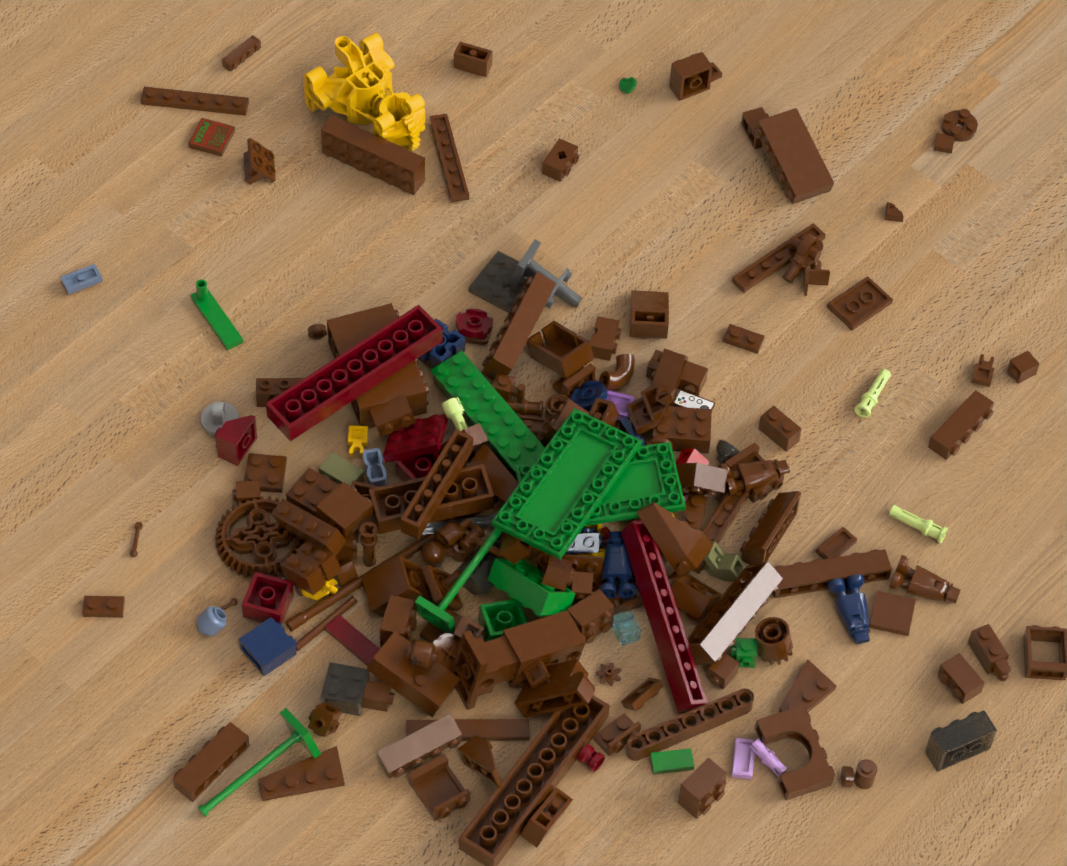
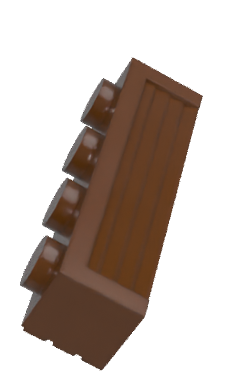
M252 35L222 59L223 67L230 72L236 69L238 65L244 63L253 53L260 50L261 40Z

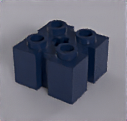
M437 318L435 321L443 328V342L418 358L424 363L430 361L431 368L438 366L458 352L465 351V337L455 330L449 332L448 326Z

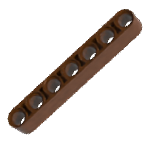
M746 688L740 689L629 737L626 750L627 757L632 761L641 760L650 756V753L660 752L748 714L753 707L754 693ZM740 700H746V701H748V702H747V703H743V702H741ZM710 715L712 718H706L705 716ZM687 723H692L694 726H689ZM668 731H675L676 733L671 734ZM650 739H657L658 741L653 742ZM637 746V747H639L640 749H637V750H636V749H633L632 747Z

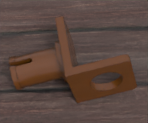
M817 260V265L814 262L810 265V269H805L803 281L804 296H807L808 284L828 285L830 270H821L822 264L820 260Z

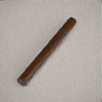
M354 596L349 598L296 642V650H301L325 630V627L338 615H343L355 605L357 599Z

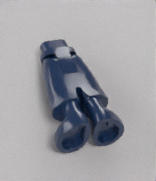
M621 531L609 532L601 577L606 583L598 588L607 598L611 599L616 597V576H619L618 596L620 598H629L636 594V587L628 582L633 579V572Z
M861 574L852 575L846 580V586L850 593L846 595L843 579L837 578L827 583L828 590L837 596L834 601L836 608L855 644L870 641L865 593L859 592L865 582Z

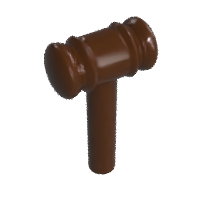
M474 526L463 537V540H460L459 543L462 549L470 551L474 545L481 547L485 540L481 539L485 536L483 529L479 526ZM494 545L488 550L500 558L503 557L500 554V548Z

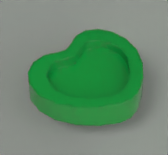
M633 77L628 79L622 78L619 82V87L625 94L631 93L637 85V80Z

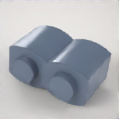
M378 448L364 450L363 460L368 483L380 487L388 485L381 451Z

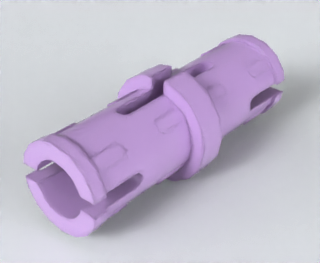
M759 738L749 747L759 756L762 764H766L777 777L787 769L778 760L775 753L770 751Z

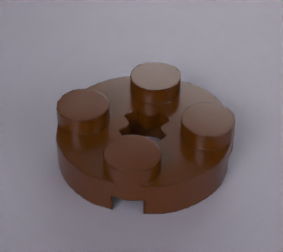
M967 109L946 113L942 123L943 133L955 136L956 141L959 142L972 139L978 127L976 118Z

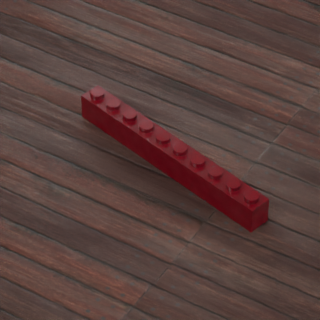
M642 520L632 521L621 531L677 712L678 714H684L708 702L658 546Z

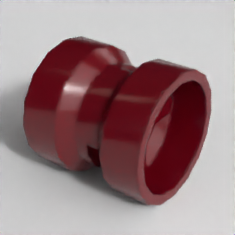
M590 744L585 745L577 756V761L581 764H586L593 773L601 767L605 760V756L600 752L597 753Z

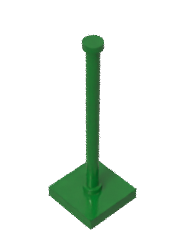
M495 528L438 606L421 596L417 598L415 604L418 616L445 633L455 632L453 616L445 612V609L502 533L501 530Z
M287 708L282 710L280 714L289 728L291 736L206 804L200 805L198 809L205 817L209 815L208 812L294 743H300L314 759L321 754L309 731Z

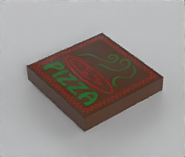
M201 118L188 146L192 149L222 157L235 132V127Z

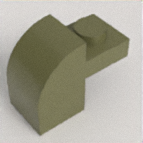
M711 541L713 547L704 558V561L707 563L704 570L715 578L724 581H734L746 565L737 553L724 554L717 543Z

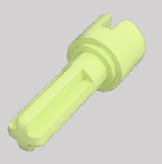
M454 397L441 404L446 417L452 419L456 430L462 431L468 428L462 416L464 409L459 397Z

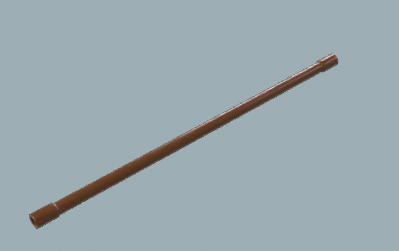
M481 512L454 517L453 519L475 517ZM436 533L425 535L343 586L336 593L330 594L305 611L296 614L285 621L286 626L291 632L312 617L364 586L362 577L399 555L407 559L422 550L427 542L436 541Z

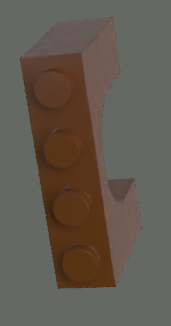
M803 705L758 719L754 727L760 741L764 745L789 738L799 741L808 751L809 763L806 766L782 774L779 778L778 784L786 801L831 786L835 777L833 767L829 766L826 760V751L823 747L821 748L818 742V733L810 724L811 717L808 711L804 710Z

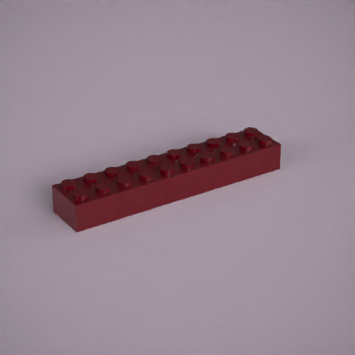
M420 305L415 306L266 403L267 417L291 442L442 343L443 328Z

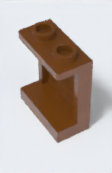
M754 442L725 461V463L729 466L730 470L735 471L737 470V464L765 460L759 455L760 447ZM785 474L782 475V478L754 488L748 498L753 503L759 499L763 500L771 491L778 490L783 485Z
M445 754L409 773V784L434 821L439 818H446L453 810L465 807L470 801V791L464 789L450 769L448 758Z

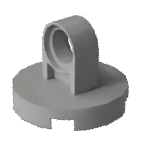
M215 401L203 410L201 426L207 431L208 435L215 437L216 430L222 427L225 421L237 419L239 414L231 404Z

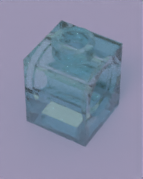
M632 610L620 612L613 617L612 627L621 646L640 640L641 628Z

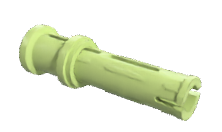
M881 369L868 392L862 395L861 402L854 408L858 416L862 418L870 416L872 407H875L878 403L877 397L889 377H891V373L888 370Z
M893 505L890 510V517L918 529L923 536L928 535L936 539L940 544L947 534V527L943 528L933 523L931 519H922L896 505Z

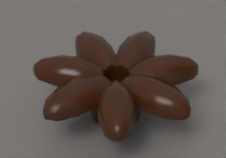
M610 663L608 668L601 664L602 671L596 672L597 676L602 677L600 684L608 680L609 685L613 686V680L621 681V677L617 675L621 672V669H614L613 663Z

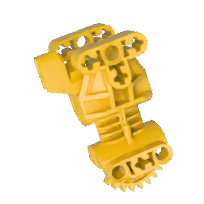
M374 32L360 40V48L346 36L337 37L335 39V55L346 67L335 66L334 74L327 77L326 72L321 66H317L303 75L304 99L309 110L313 112L318 108L323 111L331 108L336 113L347 115V120L351 123L360 125L373 123L374 135L409 151L418 148L420 145L419 141H421L418 137L420 136L419 133L425 130V102L418 93L412 96L403 92L393 93L392 72L390 70L394 68V62L383 50V41L380 35Z

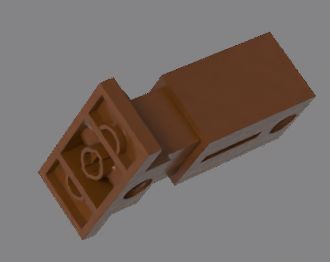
M568 610L503 630L500 638L484 642L482 637H474L471 630L463 632L452 668V673L460 678L455 688L466 709H472L475 707L478 696L491 693L494 685L509 680L514 685L528 681L523 670L538 659L543 661L545 667L569 660H580L586 643L583 633H580L575 620L571 617Z

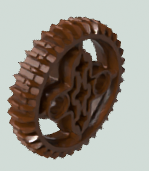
M261 496L258 500L254 497L252 501L246 498L245 503L238 502V507L232 505V511L227 510L226 515H222L221 521L218 522L215 534L217 553L221 561L225 562V566L230 567L232 572L236 571L238 576L243 573L245 579L249 575L253 578L255 572L269 576L274 575L275 577H278L280 572L284 575L280 564L292 553L296 554L295 550L306 542V540L281 527L277 522L271 523L266 512L272 513L279 504L278 498L274 501L270 496L268 499H264ZM248 515L247 527L238 528L230 537H227L231 527L238 520ZM293 538H296L293 548L285 556L274 561L276 559V549L286 547ZM230 549L239 554L252 553L257 564L239 559Z

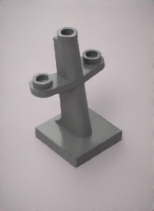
M535 239L518 263L509 284L516 287L522 277H534L538 272L556 282L544 308L550 309L555 301L553 298L554 294L570 306L578 307L582 297L563 283V281L567 283L571 277L570 269L566 268L558 279L538 264L534 258L541 242Z

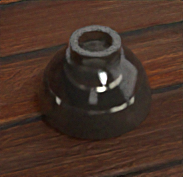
M721 439L716 446L718 455L716 460L720 463H725V461L740 451L727 441Z

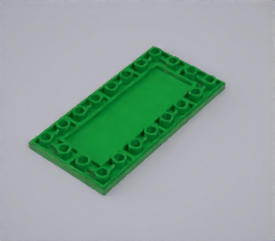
M574 408L491 522L492 526L561 560L641 447L642 440Z
M671 442L641 446L585 526L639 518L637 510L651 503H656L669 512L686 510ZM534 463L515 466L518 485Z

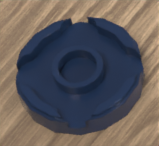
M592 380L583 383V387L580 389L577 387L572 393L570 400L586 411H590L596 398L605 400L608 391L602 382Z

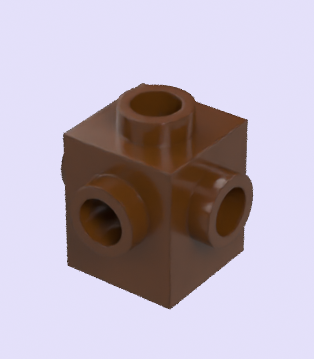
M323 702L317 705L310 713L308 728L313 730L314 734L321 737L335 733L340 724L338 720L342 711Z

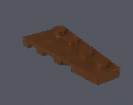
M337 746L321 752L316 759L311 756L260 778L259 785L262 801L345 786Z

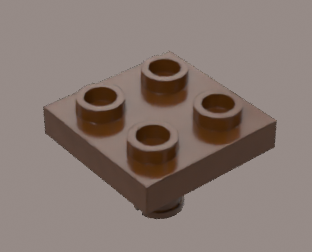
M430 565L422 568L424 581L431 591L430 596L434 602L439 604L462 574L458 569L454 573L449 574ZM458 593L447 606L448 608L458 611L464 607Z

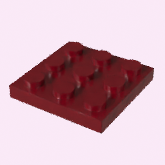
M435 414L428 418L415 419L416 423L389 434L383 453L385 463L440 451L448 423L446 415Z

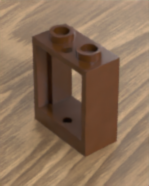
M1038 625L1027 626L1023 636L1025 678L1066 680L1067 628L1057 626L1040 627ZM1031 641L1059 642L1060 663L1032 661Z

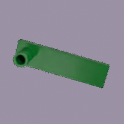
M203 279L196 282L197 292L190 295L194 305L227 351L242 344V336L208 290L207 282Z

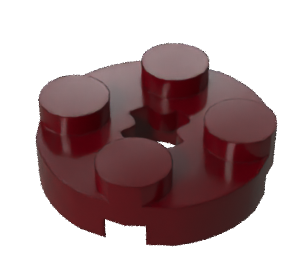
M466 309L465 313L461 314L460 312L457 314L455 326L458 333L464 337L483 340L492 331L493 318H489L487 312L483 310Z

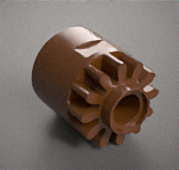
M769 617L758 623L755 628V637L759 654L762 656L763 661L765 662L769 659L770 665H773L774 661H777L778 665H781V660L787 662V655H793V643L787 622L778 617Z

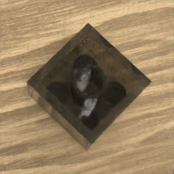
M330 662L320 697L321 703L326 702L341 710V713L361 716L363 696L367 680H370V672L365 668Z

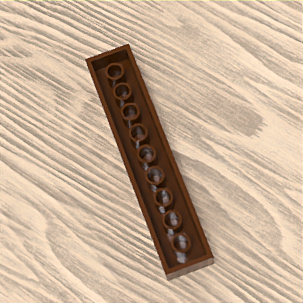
M593 695L589 704L555 711L503 779L502 785L496 788L459 837V849L485 866H498L518 839L531 817L575 763L579 752L585 745L590 743L593 736L607 720L610 705Z

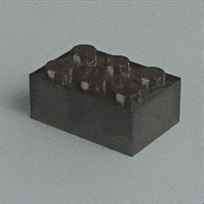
M985 710L978 713L972 712L962 720L956 719L946 727L935 728L930 734L925 753L936 771L939 772L989 750L997 729Z

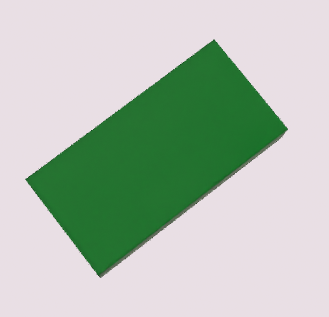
M691 748L650 753L653 774L694 770L695 766Z

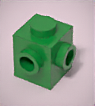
M736 638L735 645L731 646V657L739 662V667L755 668L757 658L756 638Z

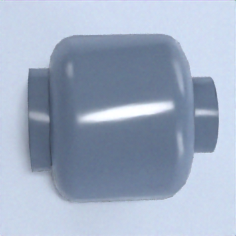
M209 606L197 616L196 622L199 632L204 635L215 636L226 626L227 617L225 612L219 607Z

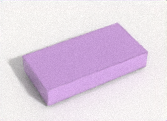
M735 738L731 777L752 780L755 752L749 747L756 740Z

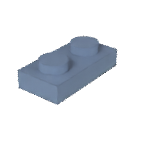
M95 264L60 277L68 295L103 282L102 276Z

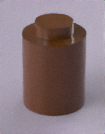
M868 759L861 760L857 764L854 775L855 785L861 789L871 788L877 774V765Z

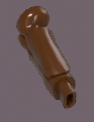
M774 459V463L773 460L737 464V470L735 471L730 470L726 463L719 464V468L727 470L725 491L728 496L735 495L741 489L748 491L782 478L783 474L790 473L786 460L778 461Z
M901 555L889 586L893 590L897 588L907 589L906 593L945 603L950 601L955 604L961 589L953 587L952 583L950 584L927 569L918 565L915 570L908 566V558L904 555Z

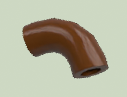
M621 354L616 356L615 370L601 373L599 381L602 382L607 390H617L629 383L634 374V355Z

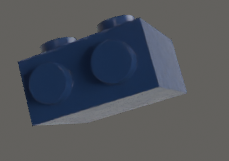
M272 617L239 638L240 650L263 676H266L296 655L297 643L291 635L288 636L280 622L276 623Z

